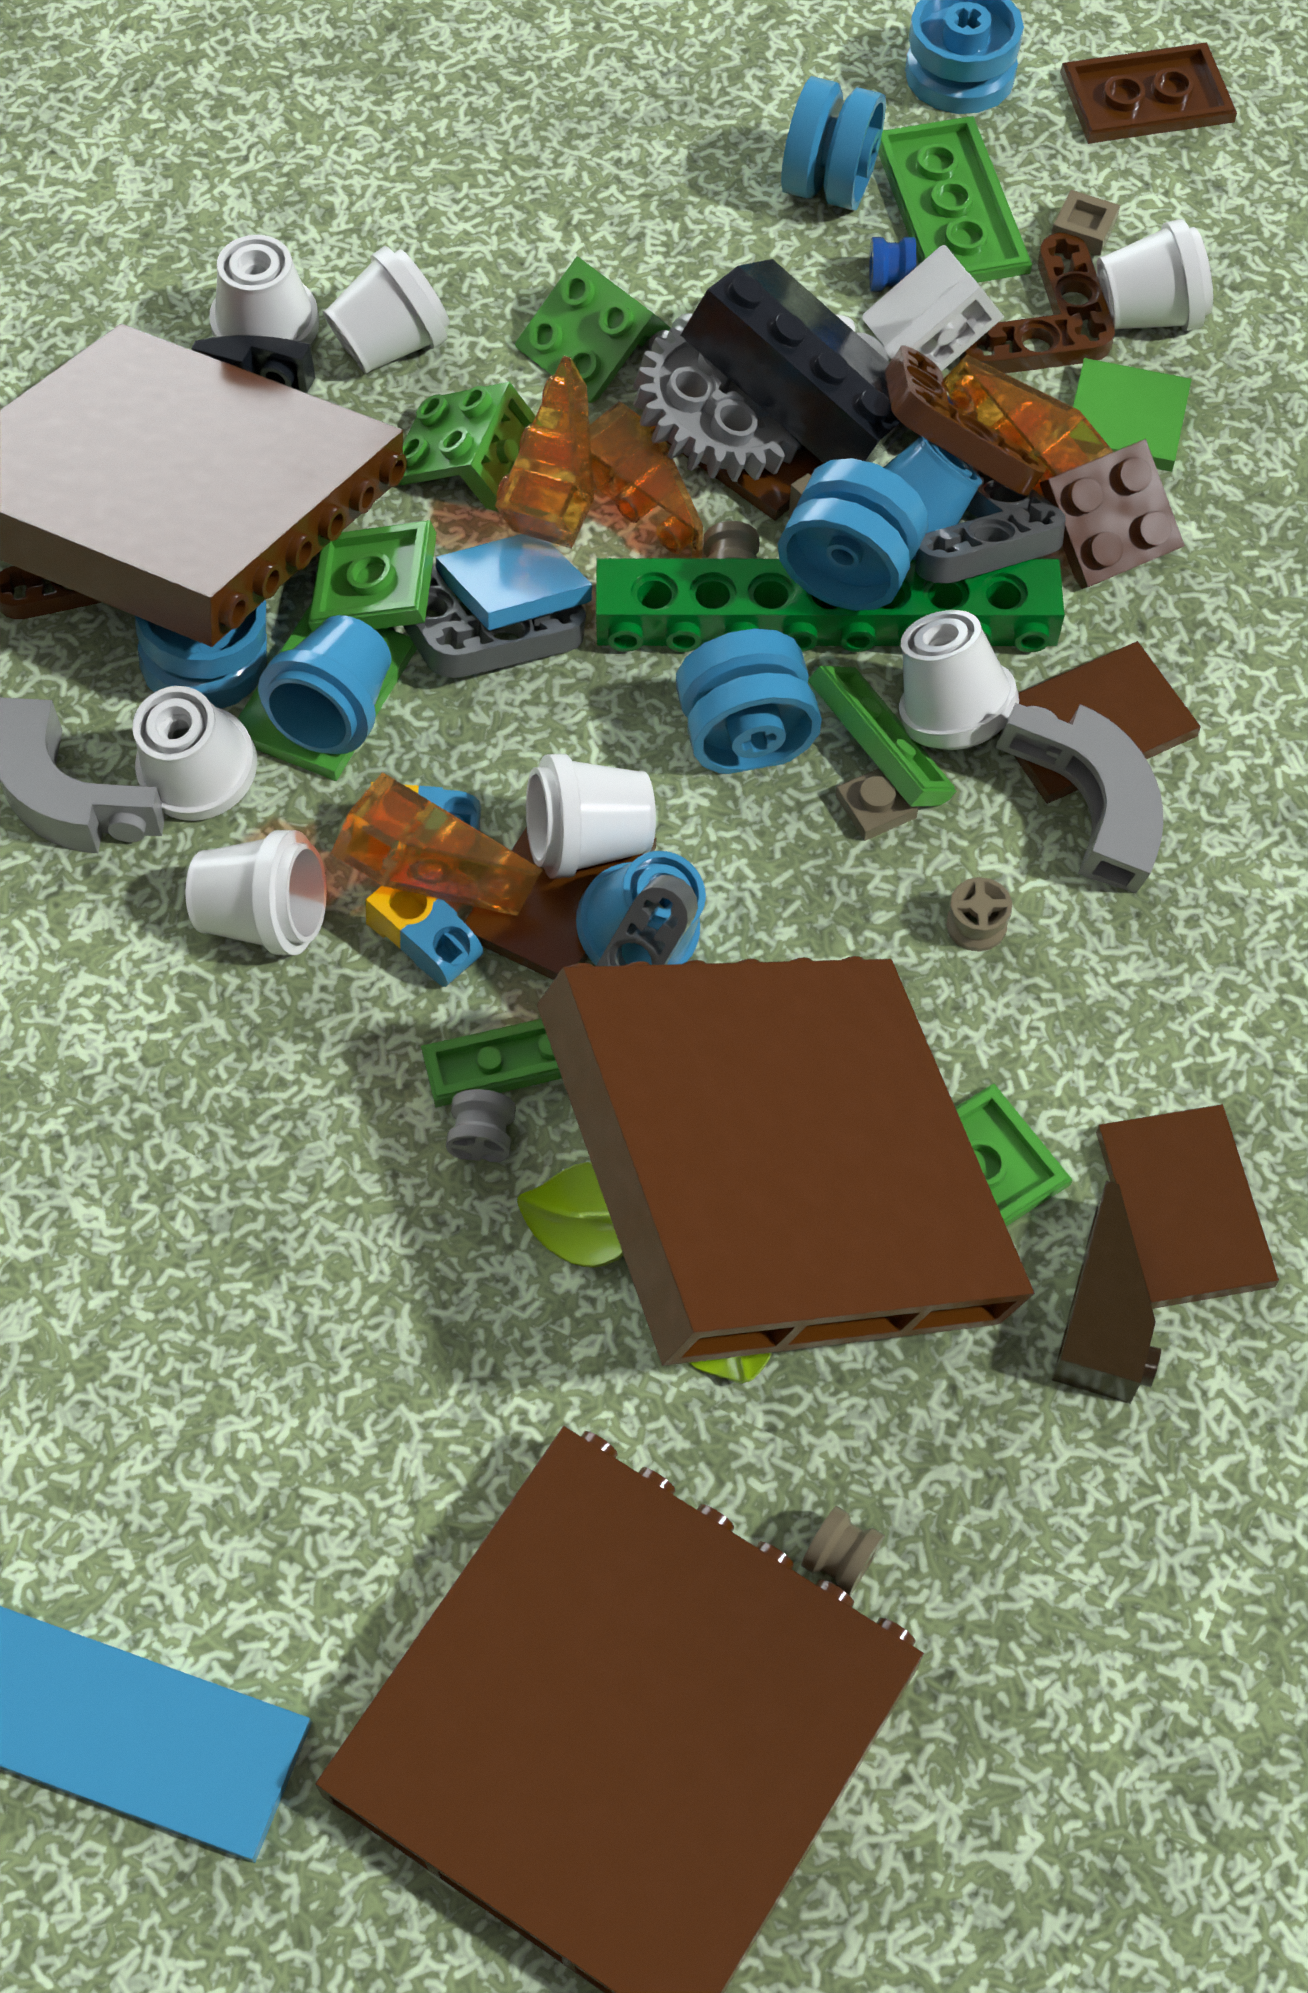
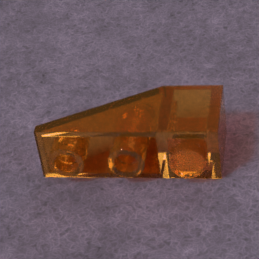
M969 355L964 357L944 378L946 391L955 407L1022 446L1043 463L1046 472L1039 482L1114 452L1080 410ZM1038 482L1034 490L1044 497Z
M563 356L555 375H551L545 383L542 393V404L533 423L528 425L523 431L519 446L520 452L510 474H506L499 484L495 507L512 531L572 549L594 501L587 385L571 357Z
M618 401L573 438L574 473L577 480L586 490L593 493L600 490L615 501V505L622 516L632 523H637L659 505L671 514L656 527V535L661 544L668 551L675 554L680 553L690 544L692 558H702L703 524L673 458L670 459L667 456L669 449L666 442L653 443L651 438L656 427L641 426L639 422L641 416Z
M383 772L349 811L330 853L384 887L516 916L522 910L542 872V869Z

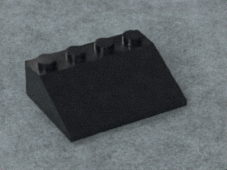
M774 259L738 265L709 287L680 335L824 464L830 460L850 458L872 463L909 429L892 412L885 374L889 362Z

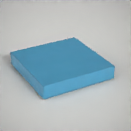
M538 530L436 557V569L447 586L490 631L592 601V583Z

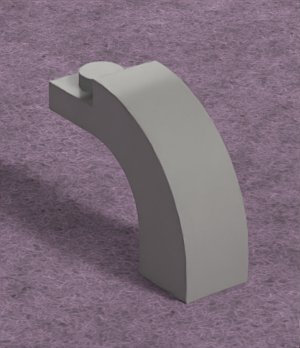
M0 697V785L12 810L31 830L54 844L72 850L97 854L102 833H108L113 838L124 842H137L142 840L144 836H162L165 813L162 809L157 787L94 784L82 782L66 775L56 767L63 729L53 700Z
M1015 703L995 748L1051 769L1067 778L1077 787L1088 805L1092 822L1090 840L1078 874L1137 893L1152 872L1159 851L1164 824L1161 793L1155 775L1143 753L1132 739L1113 722L1081 704L1070 723L1059 720L1054 713L1045 708L1037 706L1026 707Z

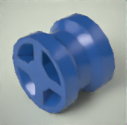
M883 237L871 238L869 252L870 292H882L886 287L897 285L916 268L915 237H903L899 242H887Z

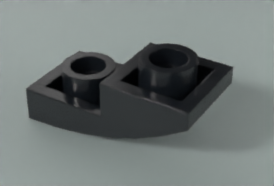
M233 335L195 340L191 350L304 393H308L316 378L311 346L308 343L268 336Z

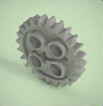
M673 327L669 330L666 340L659 337L654 340L651 351H645L633 384V388L638 391L633 404L634 407L644 409L639 421L641 426H656L651 441L653 443L669 441L672 444L667 455L670 459L684 453L689 456L687 462L688 470L692 471L701 462L707 465L710 478L714 479L719 469L722 468L727 470L733 482H737L742 469H745L754 480H758L764 468L772 474H776L782 461L788 464L792 462L797 450H800L803 444L680 336L681 332Z

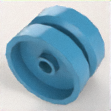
M920 0L916 4L911 17L909 32L910 48L906 58L905 72L910 89L919 100L931 107L955 114L980 113L998 106L1011 93L1016 79L1017 56L1021 47L1024 29L1020 10L1011 0Z
M811 76L801 91L792 116L782 162V192L812 199L824 184L827 204L856 211L871 178L877 159L885 120V95L856 87L844 102L843 92L839 83Z
M853 458L830 460L817 467L808 481L797 503V507L794 509L777 543L779 560L790 578L814 597L830 605L854 611L876 610L891 603L899 591L910 568V562L918 551L928 530V510L917 491L899 475L884 467Z
M266 600L254 609L238 628L232 629L213 647L135 616L136 635L139 639V668L147 686L153 692L170 686L190 687L202 693L210 703L221 709L239 703L256 689L260 676L266 669Z
M753 628L719 636L703 643L686 656L676 672V690L682 712L688 718L687 732L693 754L703 767L720 774H731L782 765L792 761L810 748L818 737L822 718L815 694L808 685L809 674L802 650L794 638L777 630Z

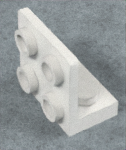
M942 245L863 314L862 318L883 344V349L891 359H893L901 345H906L928 357L942 371L1003 319L1004 316L947 246Z

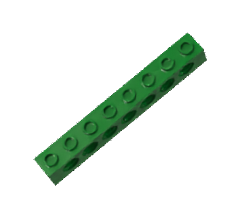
M597 558V646H610L614 650L621 652L634 651L641 646H668L674 651L689 652L695 650L703 643L724 634L754 628L777 630L794 638L802 652L809 651L815 646H842L850 652H863L871 649L873 646L901 647L903 633L918 619L939 611L961 610L969 612L978 618L991 646H1016L1018 650L1023 652H1038L1047 646H1058L1065 612L1060 560L1031 559L957 582L934 583L921 578L916 573V559H912L905 579L891 603L876 610L854 611L830 605L807 593L790 578L779 559Z

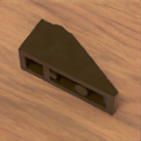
M1106 1181L1096 1206L1052 1381L1131 1404L1140 1385L1151 1388L1159 1365L1161 1348L1150 1345L1156 1321L1120 1185Z

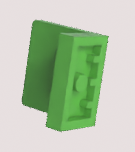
M576 256L517 339L515 346L584 401L593 403L600 398L637 345L643 348L651 336L661 330L669 331L671 327Z
M510 381L489 386H476L469 390L445 395L436 394L430 396L418 407L416 418L403 442V454L406 456L407 464L404 476L398 485L460 475L486 509L497 512L507 511L545 428Z

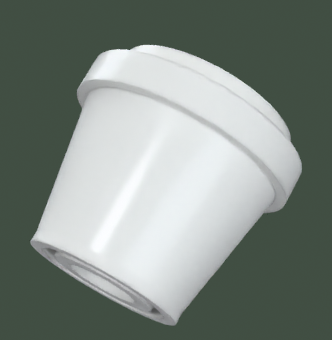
M1183 219L1165 222L1160 231L1097 259V277L1115 330L1181 326L1182 331L1201 328L1204 324L1205 315L1210 314L1212 311L1213 286L1206 249L1199 231L1195 227L1189 228Z
M248 235L235 239L222 249L217 259L216 297L211 305L209 315L213 337L233 335L268 336L295 340L311 345L319 329L317 303L311 291L302 283L288 248L281 241L270 236Z
M383 246L370 256V265L323 311L335 336L348 354L358 363L364 374L423 347L429 346L434 349L448 339L445 327L450 324V320L446 310L423 273L401 249L394 253L387 246Z
M961 610L939 611L918 619L903 633L901 648L904 693L900 699L899 712L903 726L911 739L928 747L943 750H959L979 745L995 736L1004 728L1015 703L1019 704V694L1013 675L998 661L976 616Z
M170 686L160 689L148 696L137 709L133 719V735L137 745L135 760L136 776L140 786L157 787L162 809L166 815L188 821L209 819L231 809L248 792L256 774L257 754L247 729L234 715L215 707L202 693L186 686Z
M567 754L544 755L539 767H534L530 772L526 793L527 833L535 864L538 867H544L546 874L552 879L571 878L578 869L650 852L655 838L656 808L653 787L648 774L645 771L575 762Z
M275 830L269 833L265 839L211 850H201L193 857L187 873L185 895L188 915L192 925L200 933H209L263 945L270 953L275 955H298L315 939L321 929L325 915L327 886L321 856L308 838L297 830Z

